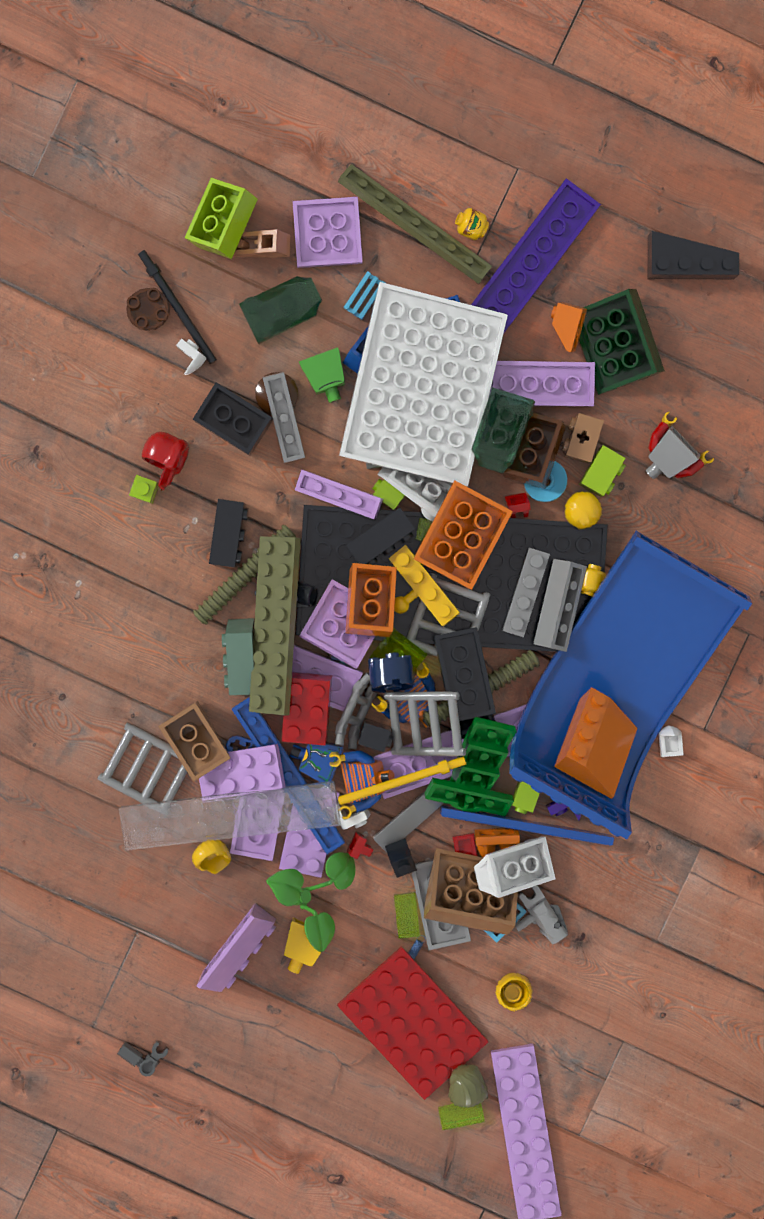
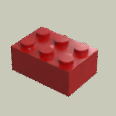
M292 672L290 714L283 715L282 742L326 745L329 728L332 675Z

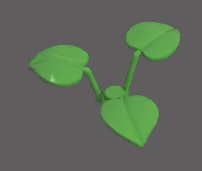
M338 852L328 858L325 870L330 880L321 884L301 888L304 878L296 869L281 870L266 880L275 897L282 905H300L301 909H305L313 914V916L306 918L304 930L310 944L318 952H323L331 942L335 933V923L328 913L321 912L318 914L316 910L307 906L311 900L310 891L331 885L333 882L339 890L349 887L354 880L356 867L353 857L348 853Z

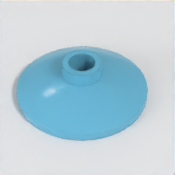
M555 461L549 477L551 482L546 486V489L524 483L527 493L533 499L540 502H550L556 500L564 493L568 481L565 469Z

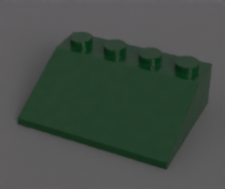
M627 289L583 307L587 309L579 341L586 362H595V388L598 395L665 371L637 289Z

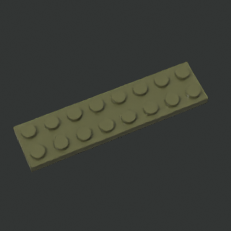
M260 536L253 638L254 669L251 672L249 712L276 715L290 714L301 538Z

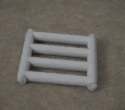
M430 573L441 589L479 602L475 614L458 609L460 614L456 616L471 622L470 628L477 627L479 630L491 594L488 592H483V594L439 579L437 575ZM420 599L404 648L410 650L414 648L437 656L435 646L415 640L419 627L440 635L455 632V630L424 620L423 616L427 606Z
M385 692L384 698L388 700L394 747L391 749L392 755L465 756L466 749L462 748L457 700L460 697L459 692ZM448 700L453 747H442L437 701ZM397 701H408L413 747L402 746ZM417 701H428L433 747H422Z
M126 723L124 728L126 731L104 773H101L97 779L168 816L170 813L169 806L187 771L181 765L162 803L150 798L171 756L178 757L167 742L134 725ZM134 735L145 742L124 782L121 783L112 778V775ZM153 745L164 752L146 787L140 793L131 788V785Z

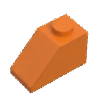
M559 302L557 306L553 307L551 313L552 325L566 351L575 352L587 309Z

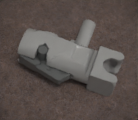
M538 885L532 887L534 890L532 897H526L523 892H519L518 896L530 914L515 924L518 932L531 923L537 924L540 928L539 932L552 944L559 942L568 935L559 906L549 904Z

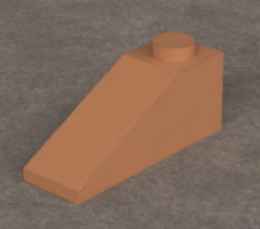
M277 229L243 232L233 257H290L291 235Z

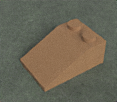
M198 701L158 726L193 782L231 758Z

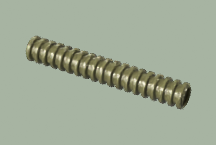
M282 525V529H278L276 535H271L272 537L296 536L286 525ZM259 548L256 554H252L253 557L251 559H247V563L243 562V566L241 568L238 567V571L233 572V576L227 578V582H223L222 587L218 586V590H214L213 595H209L208 600H204V604L198 606V610H193V614L201 623L207 625L208 620H212V616L218 614V610H223L222 607L224 605L227 606V602L232 601V597H236L238 595L237 592H241L243 586H247L246 583L252 582V578L257 577Z
M528 650L527 654H521V657H516L515 661L511 660L510 664L506 663L504 667H499L498 671L494 670L493 674L488 673L492 694L494 690L498 691L499 687L503 688L505 684H510L511 680L515 681L516 677L521 678L523 673H528V670L533 671L534 667L538 668L540 662L536 654ZM447 700L440 701V704H437L439 725L441 721H447V717L450 718ZM425 710L423 711L424 720L431 727L429 711Z

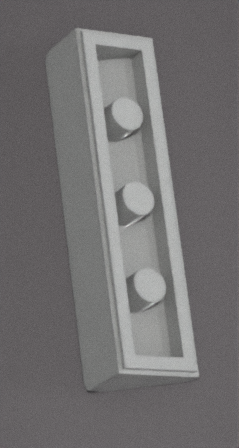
M424 791L376 833L373 839L387 853L386 845L404 839L444 803L425 799Z

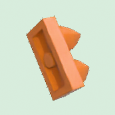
M474 829L476 846L483 858L487 854L493 853L496 845H499L502 850L520 843V835L517 829Z

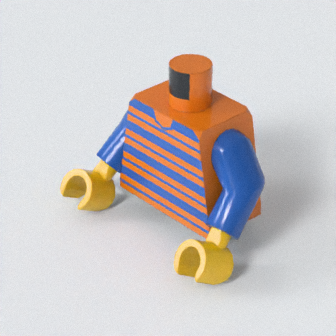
M422 662L424 666L422 670H417L414 667L416 673L414 675L415 686L412 689L401 692H436L435 682L425 662ZM378 696L381 700L380 704L375 706L372 703V707L390 719L388 700ZM397 701L399 722L410 723L408 701ZM417 701L419 720L426 728L428 724L424 720L423 711L429 710L428 701Z
M361 750L344 752L343 755H340L338 752H331L329 754V757L335 756L338 758L336 762H330V766L338 767L341 763L347 794L395 778L392 770L384 771L381 760H375L373 756ZM383 792L349 802L352 803L350 807L342 805L339 811L344 808L349 810V814L343 816L342 819L350 818L352 812L358 813L371 808L381 799V793Z

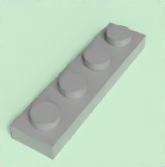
M284 372L262 377L284 463L305 458Z
M528 548L502 631L524 637L550 554Z

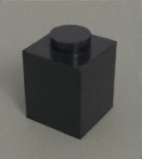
M406 839L385 846L397 878L417 871Z

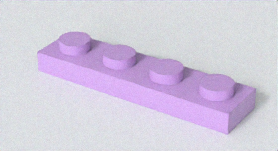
M301 470L295 487V491L372 519L377 518L383 498L306 470Z

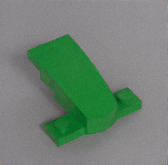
M475 717L462 743V748L466 749V755L464 756L466 765L454 768L450 781L432 777L425 791V799L451 804L454 808L462 811H483L506 816L514 802L513 795L490 789L500 776L499 768L509 754L508 746L516 734V727Z

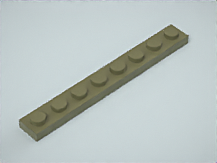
M351 164L340 176L338 183L476 283L480 284L490 271L492 266L354 165Z

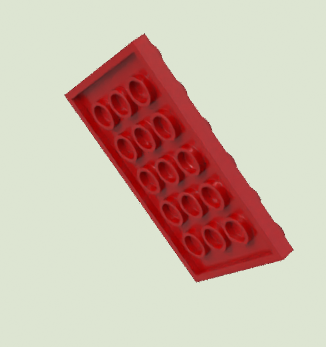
M402 946L337 1004L340 1010L424 1100L450 1078L454 1069L462 1064L464 1065L489 1043L488 1039Z

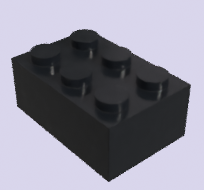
M217 382L193 418L197 424L248 456L252 455L273 421L271 416Z

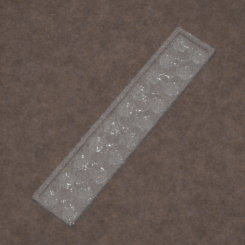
M335 781L286 786L285 788L274 790L236 792L119 807L125 851L340 826L341 824Z

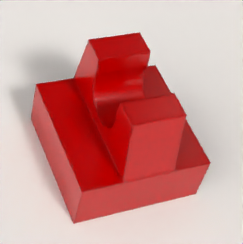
M526 492L505 496L506 507L513 511L510 516L511 518H516L515 514L517 512H522L524 518L529 517V510L531 509Z
M355 832L348 846L347 853L351 857L358 859L360 854L370 857L374 849L366 844L367 839L364 835Z

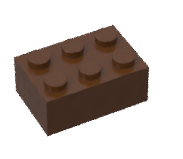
M521 409L501 468L503 476L546 489L566 429L564 422Z

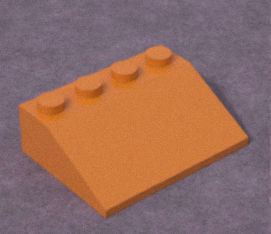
M454 480L413 559L472 590L513 511Z
M591 687L578 702L554 767L612 799L622 775L637 727L610 697Z

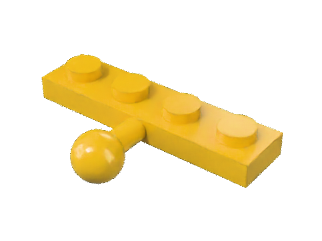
M404 545L388 559L397 567V570L413 590L404 597L399 596L395 598L394 611L399 614L407 612L409 604L419 596L438 622L444 627L458 616L460 612L424 566L413 559L415 555L408 546Z

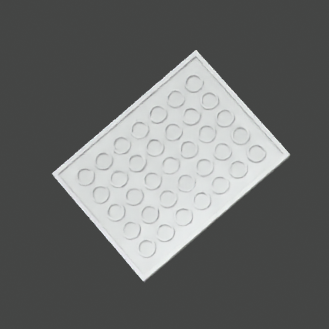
M379 282L339 456L452 484L455 480L468 487L508 315Z

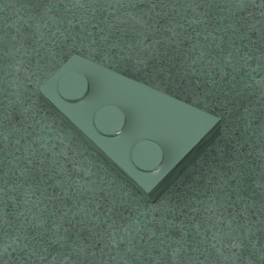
M254 618L228 619L226 632L222 634V647H226V654L223 655V667L227 668L228 675H224V686L229 688V695H250L251 672L254 669Z

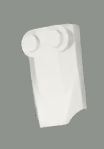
M382 467L377 474L419 505L423 516L430 521L434 520L452 483Z
M546 837L527 839L523 843L487 854L474 866L479 890L497 898L555 880Z

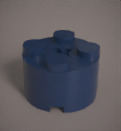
M388 653L386 658L368 659L372 692L385 693L386 690L401 692L412 689L415 686L413 664L410 655L399 657V653Z

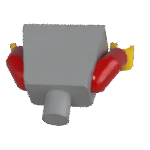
M670 412L665 413L662 417V422L658 424L651 434L648 446L651 453L648 457L653 464L646 469V472L652 479H656L662 472L668 478L673 476L676 478L692 476L703 468L704 465L714 461V458L707 461L705 454L709 451L699 454L672 426L676 422L677 417L673 421H668L667 415Z

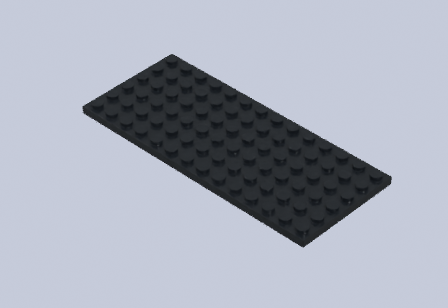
M304 505L299 580L316 587L318 594L313 607L297 608L296 635L301 634L332 579L348 588L350 568L353 563L358 562L346 545L394 512L393 510H379L377 518L372 519L342 507ZM403 511L415 528L412 531L414 536L404 543L401 540L395 543L396 549L386 556L384 553L376 557L378 561L373 565L395 567L388 558L404 545H407L415 555L433 521L426 519L422 512ZM509 518L472 589L481 594L483 592L491 594L478 630L481 647L556 652V649L534 644L553 559L570 561L587 567L589 564H594L602 567L601 571L605 573L608 524H596L590 528L578 529L569 522ZM528 548L548 553L550 556L525 635L520 637L502 630ZM423 565L429 574L434 573L439 579L464 587ZM398 570L396 572L395 598L399 596L404 597L413 590ZM442 589L456 608L472 614L476 613L479 602ZM580 593L573 626L592 596ZM419 596L409 604L407 612L399 614L394 611L393 632L390 637L375 636L373 640L405 642L420 601ZM426 607L423 619L441 625ZM455 617L444 627L460 631L470 629L472 623ZM419 627L415 640L426 644H435L433 637L440 634Z

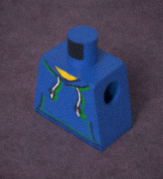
M326 742V745L308 744L306 748L294 744L290 757L301 760L299 771L330 787L336 767L330 766L329 763L336 762L338 758L335 756L329 757V754L331 752H338L341 755L344 746Z

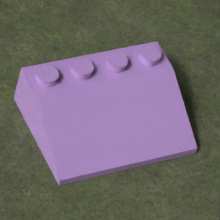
M255 903L203 970L197 987L222 992L225 987L229 989L236 980L234 977L238 970L242 972L249 963L247 958L250 954H256L263 945L260 942L265 935L269 937L276 928L273 925L276 918Z

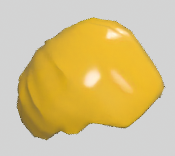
M576 492L572 494L565 504V518L572 526L578 529L590 528L596 525L602 515L601 503L595 495L589 492Z
M215 838L207 839L199 844L193 852L192 862L201 871L207 870L212 874H217L230 864L231 855L224 842Z
M509 973L498 981L495 993L500 1005L515 1012L528 1006L532 999L533 990L527 977L520 973Z

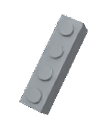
M553 559L534 639L535 645L567 652L587 566Z

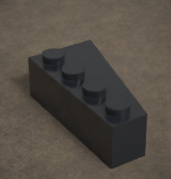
M651 231L648 235L647 279L734 280L739 275L738 252L656 231Z

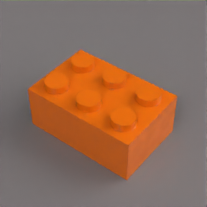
M352 564L349 571L346 634L390 637L393 632L397 567Z

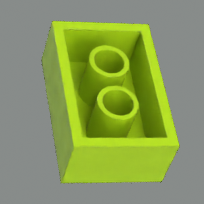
M211 178L185 239L198 248L232 259L258 199L245 188Z

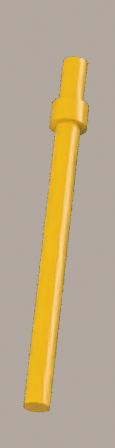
M464 756L450 761L443 760L438 762V765L339 796L338 801L340 805L439 773L443 775L449 773L451 769L466 765Z

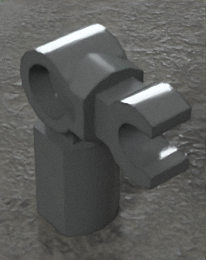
M156 1041L153 1044L152 1053H148L143 1058L141 1052L125 1042L117 1052V1055L134 1067L137 1065L143 1076H151L160 1063L159 1059L167 1055L169 1048L166 1047L163 1052H158L156 1048L160 1042Z

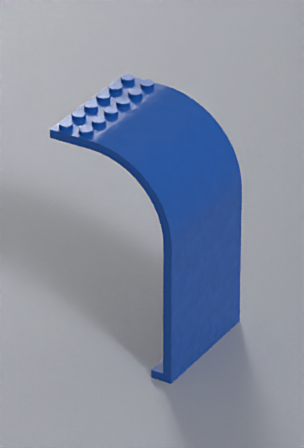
M636 530L572 627L567 652L557 650L538 681L523 711L512 741L509 774L519 782L524 781L531 785V788L536 792L547 794L554 802L558 804L563 803L570 807L571 811L575 814H582L588 817L593 824L604 826L614 836L628 839L632 833L629 809L631 794L639 770L652 743L744 609L748 610L752 605L750 596ZM591 687L610 697L637 727L622 775L612 799L554 767L578 702Z

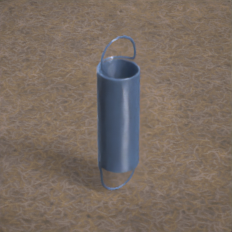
M418 937L409 951L413 959H415L423 946V942L418 941Z

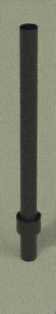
M145 250L141 251L138 256L146 266V272L149 277L155 280L193 340L207 358L209 364L217 361L162 277L157 263H153Z

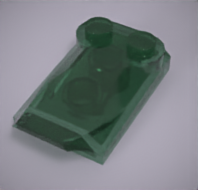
M296 276L254 297H248L244 302L239 303V306L257 343L260 344L316 317L322 299L311 277Z
M492 387L471 448L478 461V466L503 473L514 463L528 421L533 415L535 404L533 399Z

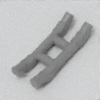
M368 672L353 686L352 694L340 721L336 725L335 745L344 746V738L349 723L352 725L348 733V749H357L360 728L373 699L378 694L372 692L370 685L366 690L365 697L361 696L370 682ZM358 703L361 705V707L357 713V716L355 717L352 716V713L354 711L356 704Z

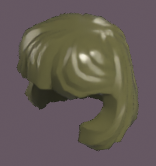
M462 1064L452 1071L448 1097L455 1106L470 1108L488 1099V1088L476 1065Z

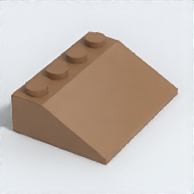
M436 848L426 894L424 919L508 935L516 924L518 892L497 898L487 892L480 891L474 866L483 857Z

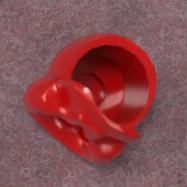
M167 432L152 434L147 439L142 450V459L163 469L158 483L161 491L170 486L174 476L181 472L189 453L187 441Z

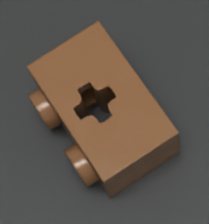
M578 413L576 418L572 417L568 430H571L570 438L565 439L562 448L565 451L564 457L590 464L604 420ZM581 433H583L584 438L587 439L582 443H580V439L577 438V436H579Z

